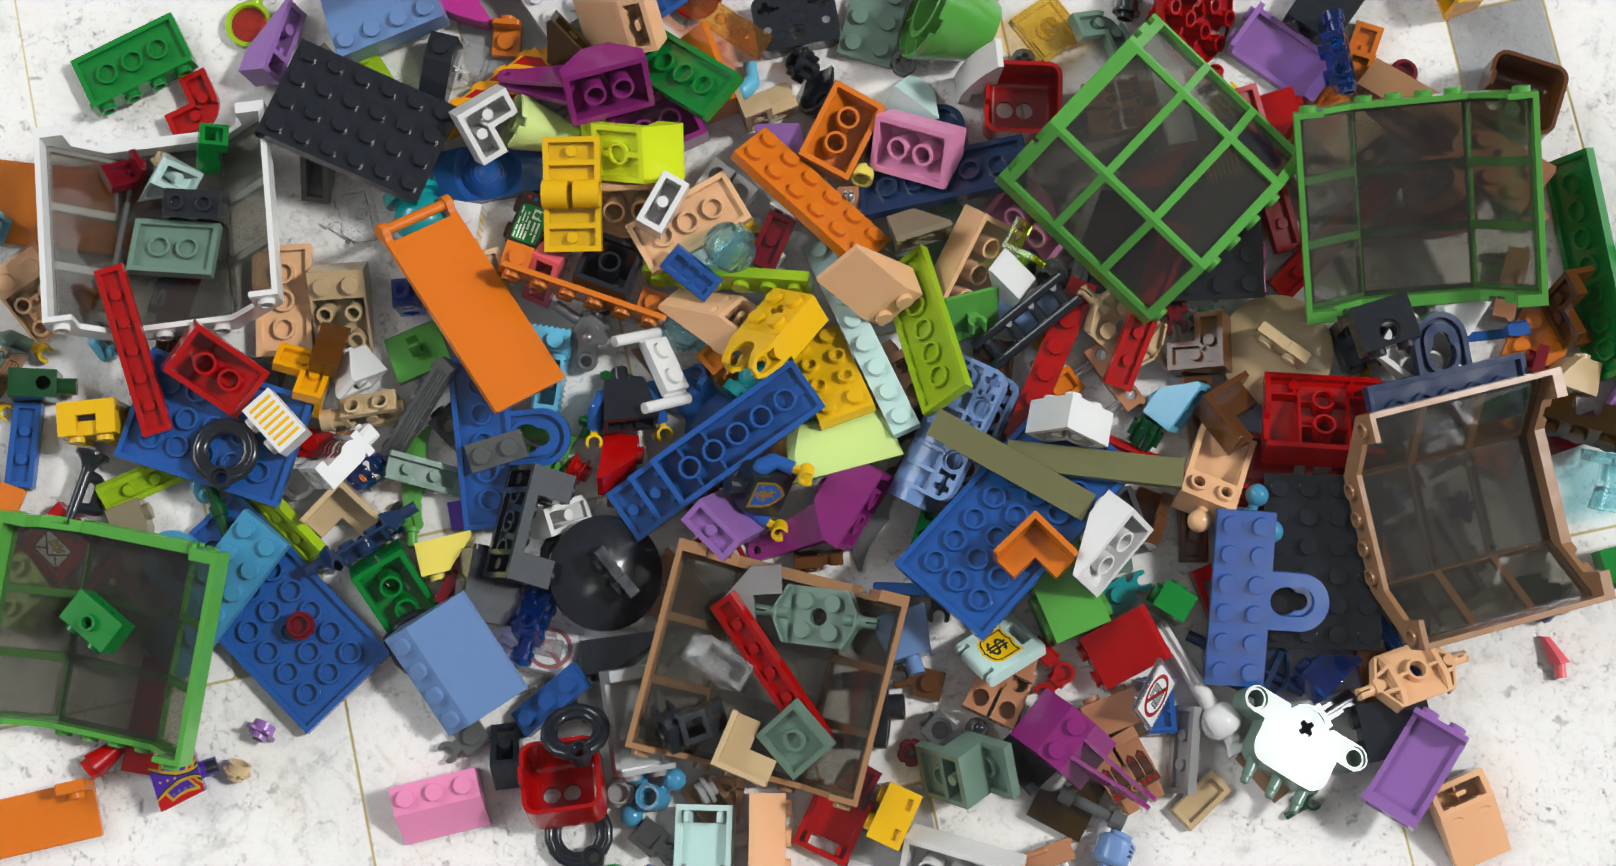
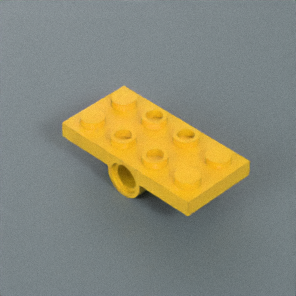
M542 137L543 180L541 181L540 196L541 205L544 209V252H602L601 137Z
M838 324L821 329L793 361L826 406L815 415L822 431L875 412L876 408Z

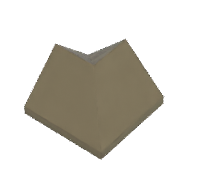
M915 208L886 216L896 255L913 250L920 244L926 246L949 238L952 230L950 219Z

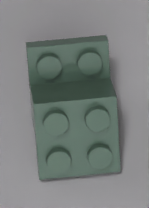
M966 730L945 746L925 740L915 744L924 794L927 797L968 810L990 793L1012 800L1021 794L1012 744L1010 742Z

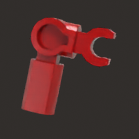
M1038 635L1037 637L1045 644L1046 654L1039 658L1038 662L1046 670L1050 667L1052 671L1047 675L1049 679L1046 682L1038 683L1034 687L1033 692L1036 694L1041 688H1048L1055 693L1058 687L1062 689L1073 680L1075 670L1070 663L1061 662L1058 659L1060 655Z

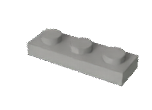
M1175 705L1177 734H1172L1170 737L1166 793L1196 795L1202 707Z

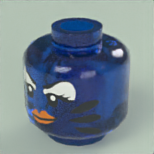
M378 451L370 457H365L346 477L347 480L358 492L361 490L364 492L372 491L386 480L382 478L384 473L383 467L386 465L385 459Z

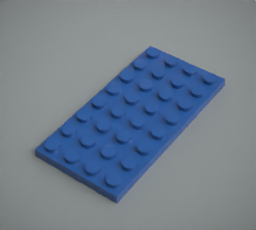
M1027 417L1004 444L1007 445L1008 440L1045 442L1025 433ZM1068 440L1045 443L1080 447ZM1108 443V447L1095 448L1100 450L1118 451L1110 443ZM983 466L895 561L894 566L979 640L984 642L1047 572L1035 560L1013 580L993 560V550L1035 510L1072 544L1085 530L1089 513L1094 508L1096 501L1104 496L1108 490L1117 495L1126 484L1065 477L1096 494L1081 521Z
M230 493L222 501L226 503L229 512L227 518L230 526H232L244 509H250L273 528L244 497ZM210 513L189 532L198 541L205 543V547L207 545L216 547L222 539L216 519H212ZM290 547L219 642L306 734H310L390 657V654L377 635L317 573L308 577L303 569L308 564ZM169 553L168 563L173 567L174 575L179 580L186 582L190 563L188 556ZM304 611L314 618L315 631L308 639L296 640L287 633L286 621L292 613Z

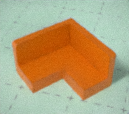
M1036 510L993 550V560L1013 580L1035 560L1057 580L1076 562L1078 556L1077 549Z

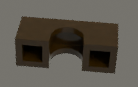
M1568 393V396L1552 399L1551 406L1545 407L1543 416L1547 419L1545 424L1547 436H1555L1570 440L1575 444H1584L1599 448L1604 452L1616 453V406L1605 403L1599 414L1593 417H1582L1576 414V395Z

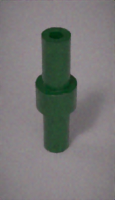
M204 485L211 505L208 509L212 519H216L223 538L231 527L227 518L229 512L226 503L221 501L217 489Z

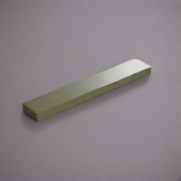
M941 408L926 433L931 438L1081 521L1096 494Z
M1008 440L1007 446L1063 477L1182 490L1185 459Z

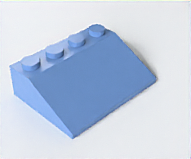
M320 0L336 53L357 63L431 33V30L437 31L451 25L441 0Z
M464 590L401 625L384 640L449 736L472 725L528 688Z

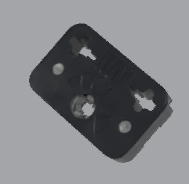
M754 0L751 4L752 21L759 54L766 60L788 56L795 50L802 52L804 47L813 51L832 48L839 43L841 32L835 0ZM818 1H822L823 8H819ZM762 12H768L769 18L764 19ZM800 32L803 35L802 39L797 40L795 33Z

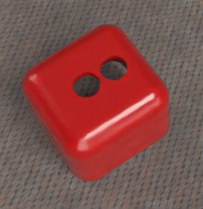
M1003 60L1004 68L996 85L986 83L983 90L982 133L988 141L1022 134L1025 144H1028L1032 139L1038 143L1039 140L1035 136L1062 109V70L1056 63L1049 61ZM1002 103L1009 104L1012 107L1013 113L1008 118H1001L996 112V108ZM1021 104H1027L1032 109V115L1027 119H1021L1016 114V108Z
M580 735L559 739L566 744H570L576 740L586 741L590 736ZM541 741L527 743L521 748L519 752V767H517L518 783L521 788V801L530 823L535 828L546 830L597 823L605 817L607 813L604 761L600 750L592 756L587 766L579 768L571 764L570 761L552 756L545 750ZM570 786H577L581 790L579 798L574 801H569L564 797L565 790ZM552 788L559 790L561 796L557 802L547 803L544 800V794L547 790Z

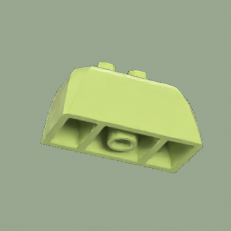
M876 408L875 412L822 431L814 415L785 437L784 445L786 458L796 461L798 466L803 463H810L814 466L815 474L812 480L826 477L831 473L898 458L904 454L898 439L893 438L879 408ZM798 475L792 483L793 485L799 484Z

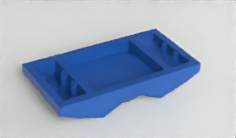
M458 147L444 151L440 154L432 171L439 186L436 196L440 197L448 194L453 199V202L457 200L484 204L523 196L525 189L539 194L541 181L543 180V154L539 151L507 148L508 152L483 166L474 160L468 147Z

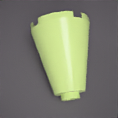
M517 94L512 100L519 113L510 117L508 126L503 125L501 139L506 148L542 152V137L581 136L578 126L573 127L570 121L523 94Z

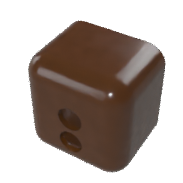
M1502 50L1484 68L1477 90H1512V86L1530 85V89L1539 91L1542 141L1555 128L1569 76L1567 71L1560 65L1515 51ZM1527 100L1517 101L1522 106V112L1517 116L1510 115L1507 112L1506 105L1509 101H1503L1502 108L1498 110L1491 109L1487 101L1473 102L1471 111L1474 118L1514 142L1529 146Z

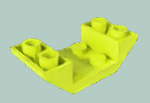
M606 118L580 125L581 136L601 137L602 181L636 184L657 183L664 170L682 180L685 179L683 123L656 121L649 125L610 123Z

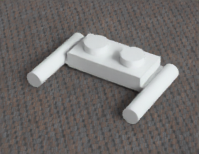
M660 327L611 337L613 347L639 343V348L663 397L642 403L641 411L643 414L674 408L692 402L691 394L686 391L689 388L688 382L667 336L662 337Z

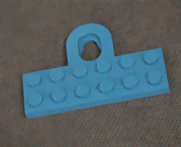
M244 509L216 545V548L220 549L219 551L229 552L230 558L213 648L292 545L250 509ZM181 530L160 532V534L198 541L191 534ZM146 548L144 552V566L147 574L158 586L175 599L170 608L181 610L186 582L179 580L174 575L173 567L168 563L170 552ZM199 562L190 612L199 617L201 616L210 564ZM172 612L168 617L163 616L142 643L145 649L169 669L171 667L179 619L174 618H178L179 612ZM189 623L179 676L186 680H189L198 633V627Z

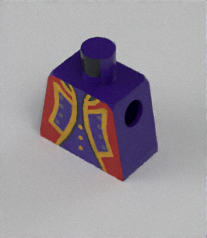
M196 750L194 751L192 765L180 767V771L164 770L161 768L162 764L151 762L152 757L145 758L161 812L207 790L204 778L220 773L215 756L199 761Z

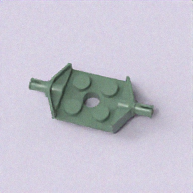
M787 584L775 604L765 605L757 603L755 606L757 609L766 610H755V615L771 617L780 641L786 643L846 650L859 630H863V628L878 630L880 625L869 624V622L880 623V618L864 617V615H861L854 592L847 590ZM819 609H823L826 612L827 618L824 624L818 626L814 621V614Z

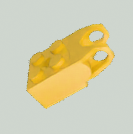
M774 288L767 293L765 299L748 315V318L731 336L723 352L721 362L727 372L730 373L742 371L747 367L755 379L768 377L783 366L788 359L794 360L828 322V318L814 295ZM738 350L741 352L737 364L732 366L730 357L734 351ZM758 361L765 362V367L761 372L757 370Z

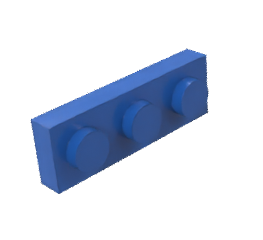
M13 403L4 483L21 489H36L45 414L44 404Z
M577 662L571 663L512 712L511 716L526 738L532 737L541 729L548 715L557 708L572 704L592 685Z

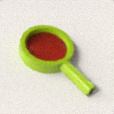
M263 0L239 3L229 11L226 17L225 28L228 36L237 46L243 49L248 48L272 17L270 12L262 5Z

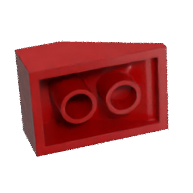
M196 319L193 320L161 364V368L165 373L234 419L239 417L242 410L270 374L264 367Z

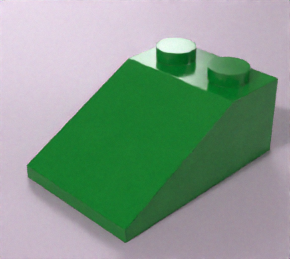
M399 538L349 567L351 581L386 632L392 629L401 616L412 610L431 609L439 604L434 601L435 596L425 579L421 577L419 569Z

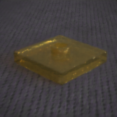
M1039 0L1010 19L1008 23L1038 61L1050 62L1078 43L1067 20L1070 14L1059 0Z

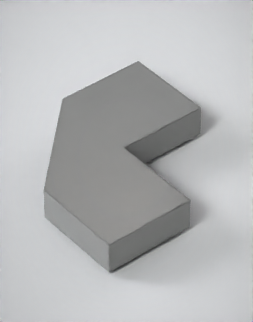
M781 563L752 564L725 596L736 590L756 620L754 595L782 594L783 592Z

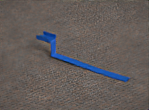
M1528 320L1510 321L1502 329L1472 332L1468 336V341L1503 339L1508 335L1510 337L1530 335V323H1527Z

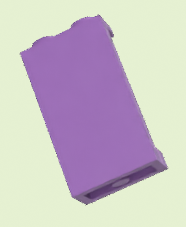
M1260 1L1256 8L1250 6L1241 19L1245 22L1240 30L1234 28L1225 42L1229 46L1225 53L1278 90L1293 86L1295 96L1301 94L1304 105H1312L1345 57L1338 52L1331 56L1302 35L1288 28L1286 24L1263 9L1265 6L1263 2Z
M723 489L699 499L681 519L722 562L737 547L745 543L749 545L760 538L768 529L767 526L763 528L753 519L739 511L732 496L725 493Z
M1415 707L1412 716L1377 774L1361 796L1363 803L1413 833L1469 741V737L1465 735L1467 731L1453 722H1450L1449 725L1438 719L1440 717L1438 713L1427 707H1423L1422 710Z

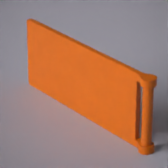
M442 195L438 197L436 202L387 224L382 222L374 226L375 236L386 246L494 414H498L564 379L563 372L460 217L450 195ZM444 212L448 216L395 241L391 235L437 213Z

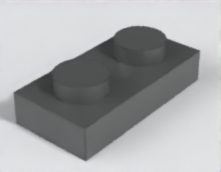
M521 428L464 446L472 473L529 456Z

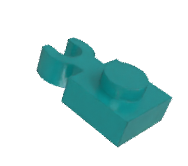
M1144 570L1135 572L1130 582H1127L1125 577L1122 576L1105 588L1103 592L1112 608V616L1138 601L1134 594L1135 592L1143 593L1152 588V583L1146 586L1138 584L1137 579L1145 573Z

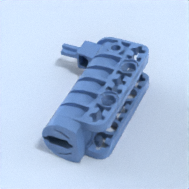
M962 354L973 388L942 410L984 433H987L988 430L994 431L991 437L999 440L1019 399L1020 389L1015 382L1007 378L999 370ZM1008 385H1010L1009 389L1013 392L1011 396H1005ZM1001 403L1006 405L1005 409L1000 407ZM997 411H999L1000 420L995 425H991ZM937 413L931 417L923 416L920 422L921 427L916 430L887 490V493L932 515L939 502L948 505L953 497L957 495L958 491L960 492L964 487L962 483H968L983 467L926 435ZM973 462L975 465L974 473L969 477H965Z

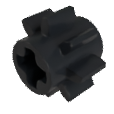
M806 47L802 49V52L795 50L786 59L785 66L788 69L786 74L799 84H802L804 79L810 82L817 77L820 71L818 63L820 59L814 55L813 51Z

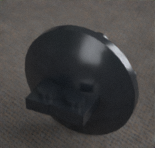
M612 515L593 516L573 524L558 538L550 553L549 560L555 561L553 568L555 575L552 583L549 585L551 596L559 610L569 620L586 629L615 631L628 627L640 620L650 610L659 594L662 581V565L658 550L649 535L638 542L621 517Z

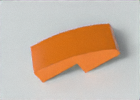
M1356 20L1341 67V75L1360 80L1376 59V52L1384 31L1383 27Z

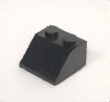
M603 232V251L582 252L572 276V283L628 302L635 286L643 257L634 243Z

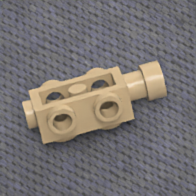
M380 389L377 392L366 394L357 393L340 400L339 410H333L332 408L322 409L319 417L320 427L323 432L335 431L337 427L346 426L350 430L355 424H359L362 419H366L364 423L360 424L362 426L365 423H370L373 427L383 425L394 427L399 423V416L407 410V403L404 398H400L396 389ZM389 415H393L392 418L387 419Z

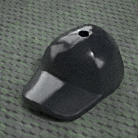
M832 65L819 71L814 80L807 81L799 102V110L808 117L816 119L834 84V67Z

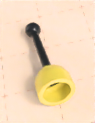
M873 133L864 162L857 164L850 176L851 182L858 187L866 188L871 186L873 182L874 170L869 166Z

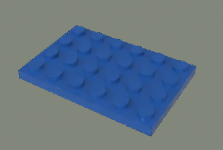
M152 347L151 355L174 430L143 438L132 402L113 456L212 487L208 481L196 472L191 461V446L195 435L204 425L216 419L233 417L165 373L161 368V364L169 355V352ZM263 382L247 404L248 406L263 391L270 388L277 393L306 427L314 409V404L292 399V391ZM242 412L237 420L245 422L248 417ZM259 431L257 434L255 433L259 441V458L255 468L246 478L222 491L279 508L300 446L287 457L279 452L274 455L263 443L266 437ZM221 435L215 438L208 449L210 461L215 466L221 465L227 468L236 464L242 454L240 441L231 435ZM222 475L219 477V484H222L226 481V475Z

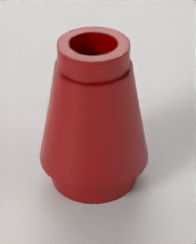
M108 743L84 755L85 759L80 764L93 780H96L99 776L103 778L121 755L124 754L125 750L108 746Z

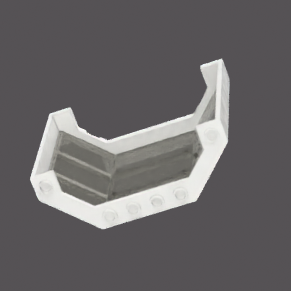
M264 100L234 103L237 118H235V124L231 127L229 126L227 152H221V169L214 174L204 173L196 188L197 190H219L230 199L228 227L222 226L214 280L129 275L127 273L147 340L171 341L174 337L182 336L194 319L216 334H228L231 330L240 329L284 304L272 143L255 136V130L267 109ZM62 124L33 128L42 324L51 333L114 341L106 312H103L104 305L93 271L112 266L124 203L127 198V190L111 194L99 174L100 166L126 160L128 151L131 149H136L140 158H144L147 164L148 172L145 175L143 186L130 189L133 193L130 198V208L118 264L123 263L126 268L135 218L166 220L161 216L163 199L137 202L154 171V165L150 159L155 157L157 151L171 154L178 160L196 169L198 132L112 143L96 141L93 146L81 143L79 137L70 136Z

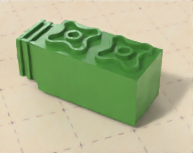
M1080 537L1071 544L1077 549L1078 553L1081 545ZM1075 563L1057 580L1046 572L1029 591L1031 598L1027 602L1044 641L1046 643L1050 642L1052 647L1111 621L1110 615L1113 614L1104 592L1097 598L1072 575Z

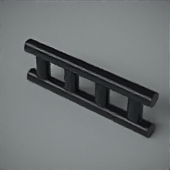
M1059 270L991 324L986 332L983 331L970 342L976 351L985 346L994 360L988 366L997 370L1001 369L1083 302L1078 293L1069 298L1059 284L1066 278ZM1051 292L1060 306L1047 316L1037 302ZM1028 310L1038 324L1025 334L1014 320ZM1006 328L1016 342L1005 351H1002L993 338Z

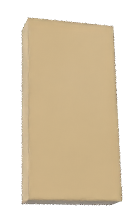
M1210 769L1197 781L1196 795H1183L1169 811L1189 831H1192L1232 790Z

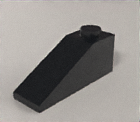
M431 30L423 58L419 90L445 102L449 101L463 50V45L458 36Z
M655 631L579 641L584 675L591 677V681H600L599 671L625 667L650 650Z

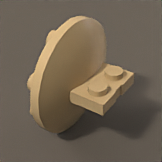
M1265 295L1264 298H1254L1244 303L1230 316L1232 373L1223 375L1226 381L1246 370L1249 377L1243 386L1257 401L1258 405L1262 406L1265 371L1329 375L1334 357L1330 331L1326 323L1307 324L1305 303L1303 301L1285 295Z

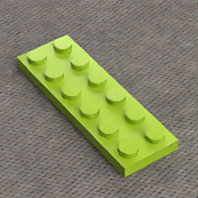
M920 244L898 261L913 267L923 295L915 300L910 307L905 308L896 315L893 321L922 414L931 417L940 408L943 409L973 388L928 248Z

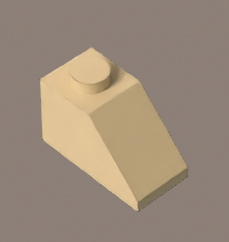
M1573 353V357H1561L1549 367H1562L1567 393L1576 395V398L1597 397L1602 363L1591 360V355Z

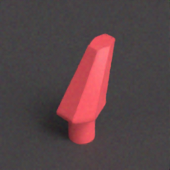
M1539 636L1548 663L1554 665L1555 678H1567L1565 663H1570V660L1551 637Z

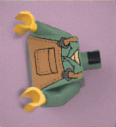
M14 330L0 332V399L8 388V367L22 368L31 355L29 351L34 352V355L41 362L48 363L49 360L41 356L44 350H50L54 353V350L47 343L40 342L35 344L33 339ZM0 401V419L8 421L1 413L5 407L13 411V406Z

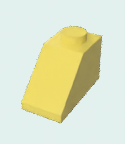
M468 530L414 543L421 577L430 579L431 583L445 580L447 574H451L458 558L461 557L462 548H470L476 539L475 533Z

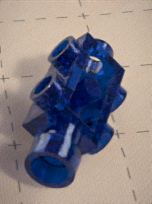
M1330 9L1320 15L1322 25L1326 28L1327 32L1320 34L1321 44H1317L1320 60H1325L1327 70L1323 71L1326 87H1331L1336 95L1347 96L1357 92V77L1355 75L1348 37L1344 31L1345 16L1343 9Z
M549 588L548 590L528 589L522 595L521 608L511 623V632L518 644L513 646L509 659L517 665L530 667L535 656L533 653L534 648L540 649L541 644L547 638V629L552 617L557 613V605L551 596ZM547 606H551L548 611H545ZM537 631H541L539 636L536 635Z

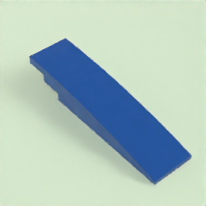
M790 360L650 459V462L628 476L625 481L605 495L639 542L721 484L726 476H732L739 471L745 460L757 458L826 406L795 362Z

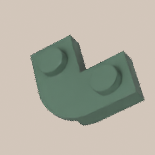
M1102 10L1072 13L1067 20L1077 42L1101 40L1109 59L1131 37L1122 22L1117 25L1111 19L1103 16L1104 11Z

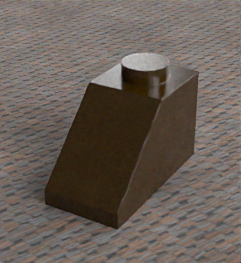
M557 10L552 13L546 22L547 61L551 66L565 65L580 49L592 46Z

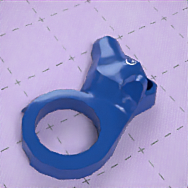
M698 363L682 370L689 385L686 391L691 394L692 402L669 408L670 411L685 418V435L732 402L730 398L715 386L710 372ZM654 380L647 382V385H651L660 394Z

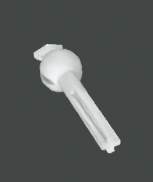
M1163 619L1156 626L1173 655L1170 658L1204 711L1201 717L1203 732L1214 741H1224L1227 746L1228 758L1237 756L1242 752L1244 741L1237 732L1241 726L1239 712L1230 703L1218 702L1208 684L1203 683L1202 676L1166 620Z

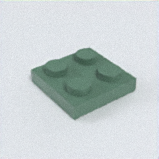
M798 698L755 735L793 781L836 744L834 739Z

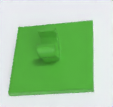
M998 285L944 299L958 342L977 337L983 331L986 332L987 328L997 320Z
M433 319L383 340L400 386L425 376L432 369L430 365L435 359L439 360L444 356L448 359L451 358L442 333Z

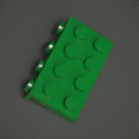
M171 12L70 61L90 102L89 106L98 117L111 115L117 111L118 107L126 103L138 102L142 99V95L151 91L162 90L167 87L169 82L177 78L180 79L199 68Z

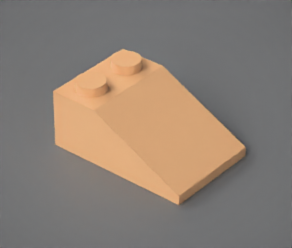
M859 244L854 245L816 277L818 283L862 319L879 326H884L891 322L896 315L905 308L910 307L915 300L923 295L913 267Z

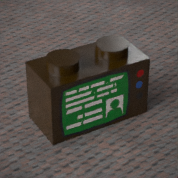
M525 189L523 196H518L515 201L513 211L516 213L513 221L507 223L503 237L506 238L505 243L508 239L536 250L544 239V209L541 205L540 194Z

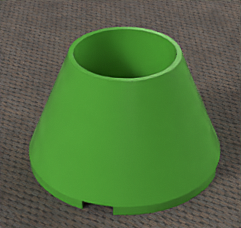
M912 0L900 34L899 49L904 51L902 56L909 60L966 61L977 50L993 41L1001 21V5L996 0Z

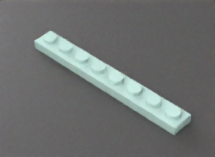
M819 238L801 245L802 252L815 278L838 259L837 255ZM818 283L893 438L896 439L920 428V422L870 322L862 319Z

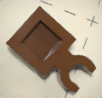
M817 549L794 552V569H801L803 572H815L818 568H822L823 565H844L842 549L828 551Z
M897 666V671H902L906 674V680L904 682L893 681L895 687L905 688L908 685L913 686L911 695L940 701L946 673L924 668L925 673L909 677L905 666Z

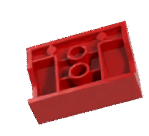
M1265 371L1261 422V463L1345 468L1355 417L1367 413L1362 387L1381 383V378ZM1368 444L1363 468L1381 464L1385 454V447L1381 446V444Z

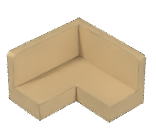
M786 82L756 93L748 99H743L739 87L734 92L738 111L747 133L755 131V124L775 123L799 113V104Z
M344 479L334 490H327L299 520L303 524H308L323 538L341 518H344L356 531L364 536L363 532L380 520L378 514L381 512Z
M733 709L710 764L717 769L766 789L777 761L750 750L761 722Z

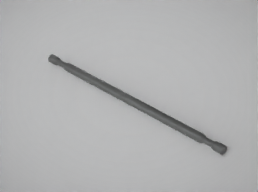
M127 190L126 193L127 198L124 203L112 265H116L119 262L130 208V198L133 193L132 190Z

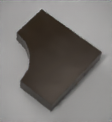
M1089 781L1081 790H1078L1073 785L1070 786L1077 790V795L1096 804H1099L1105 792L1104 789ZM1039 789L1026 815L1079 843L1092 815L1073 805L1068 808L1056 801L1060 791L1049 792Z

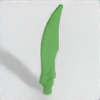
M427 426L416 436L407 454L426 459L428 440L432 430L430 426ZM402 483L403 507L414 501L419 509V512L405 519L406 522L404 523L406 547L415 548L414 543H418V533H420V529L424 526L421 501L425 489Z

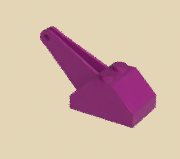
M607 42L580 49L565 65L503 69L497 73L499 85L505 87L507 92L567 105L573 127L655 106L647 58L643 49Z
M865 465L831 473L827 478L823 477L816 487L815 491L817 494L814 498V503L786 520L788 533L781 529L776 530L783 535V541L777 542L773 540L771 531L749 544L747 549L749 557L764 561L824 543H829L837 549L851 551L887 494L894 476L883 469ZM759 547L761 548L760 554L757 553Z
M1048 688L1042 692L1009 734L1078 790H1081L1087 781L1092 778L1149 811L1151 807L1141 798L1097 770L1105 760L1145 797L1154 803L1157 800L1152 793L1134 781L1108 757V754L1117 743L1082 712Z

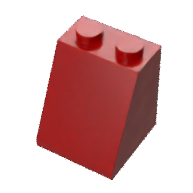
M1145 604L1077 639L1079 645L1075 647L1083 662L1088 661L1093 671L1089 674L1097 688L1102 687L1104 691L1173 656Z

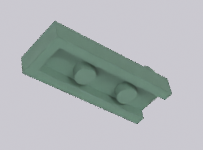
M389 450L388 456L385 459L386 465L383 467L382 478L459 497L458 467L396 450Z

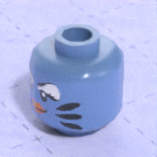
M1111 829L1110 832H1103L1093 851V858L1100 863L1099 866H1130L1136 851V846L1131 842L1133 838L1115 829Z

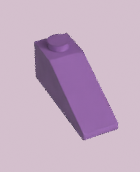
M285 0L248 46L238 72L256 87L278 85L287 69L307 14L292 0Z

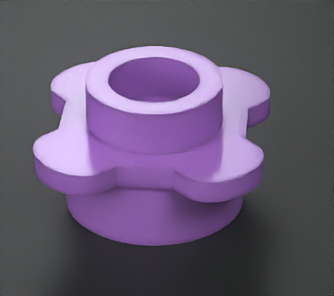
M255 718L252 724L247 723L246 727L249 728V736L260 743H265L266 740L269 742L275 741L273 734L276 728L272 724L259 718Z

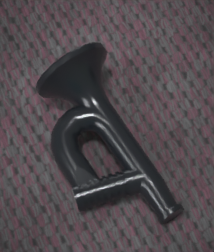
M79 447L76 449V453L81 460V472L66 511L67 523L69 519H76L78 514L94 516L102 514V501L95 491V486L105 482V480L94 471L99 466L109 463L110 458L87 448ZM92 483L94 491L89 503H82L87 487Z

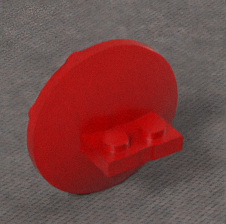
M1154 0L1153 6L1146 18L1147 21L1155 13L1206 63H1209L1218 52L1223 51L1229 28L1235 21V13L1233 11V0ZM1226 26L1224 36L1217 35L1220 28ZM1157 37L1163 54L1172 64L1182 68H1189Z

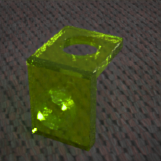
M1017 216L1002 247L1009 250L1023 265L1027 266L1030 262L1044 268L1046 264L1034 254L1021 249L1033 226ZM1022 227L1021 236L1015 241V234Z

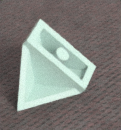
M913 73L894 85L884 104L886 106L884 111L893 108L935 120L939 119L934 89Z
M163 153L137 202L163 199L164 188L196 189L204 173Z

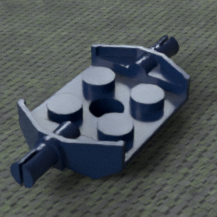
M412 501L399 510L379 513L378 517L383 524L379 527L376 524L369 527L363 532L364 536L355 542L353 539L344 542L338 547L339 551L330 550L327 545L324 546L317 557L318 559L303 567L308 577H311L322 569H333L341 572L344 566L349 568L353 562L372 554L388 541L396 540L395 534L403 535L405 519L419 512L415 502Z
M1190 629L1187 633L1189 636H1186L1185 641L1200 647L1202 650L1204 675L1206 637ZM1266 648L1263 687L1274 694L1279 693L1281 690H1288L1302 697L1304 694L1302 691L1306 690V686L1292 680V677L1289 676L1290 661L1287 650L1283 648ZM1228 686L1236 691L1246 688L1242 686Z

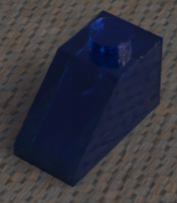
M1317 655L1312 658L1306 656L1294 667L1296 672L1290 679L1316 704L1325 701L1363 660L1359 656Z

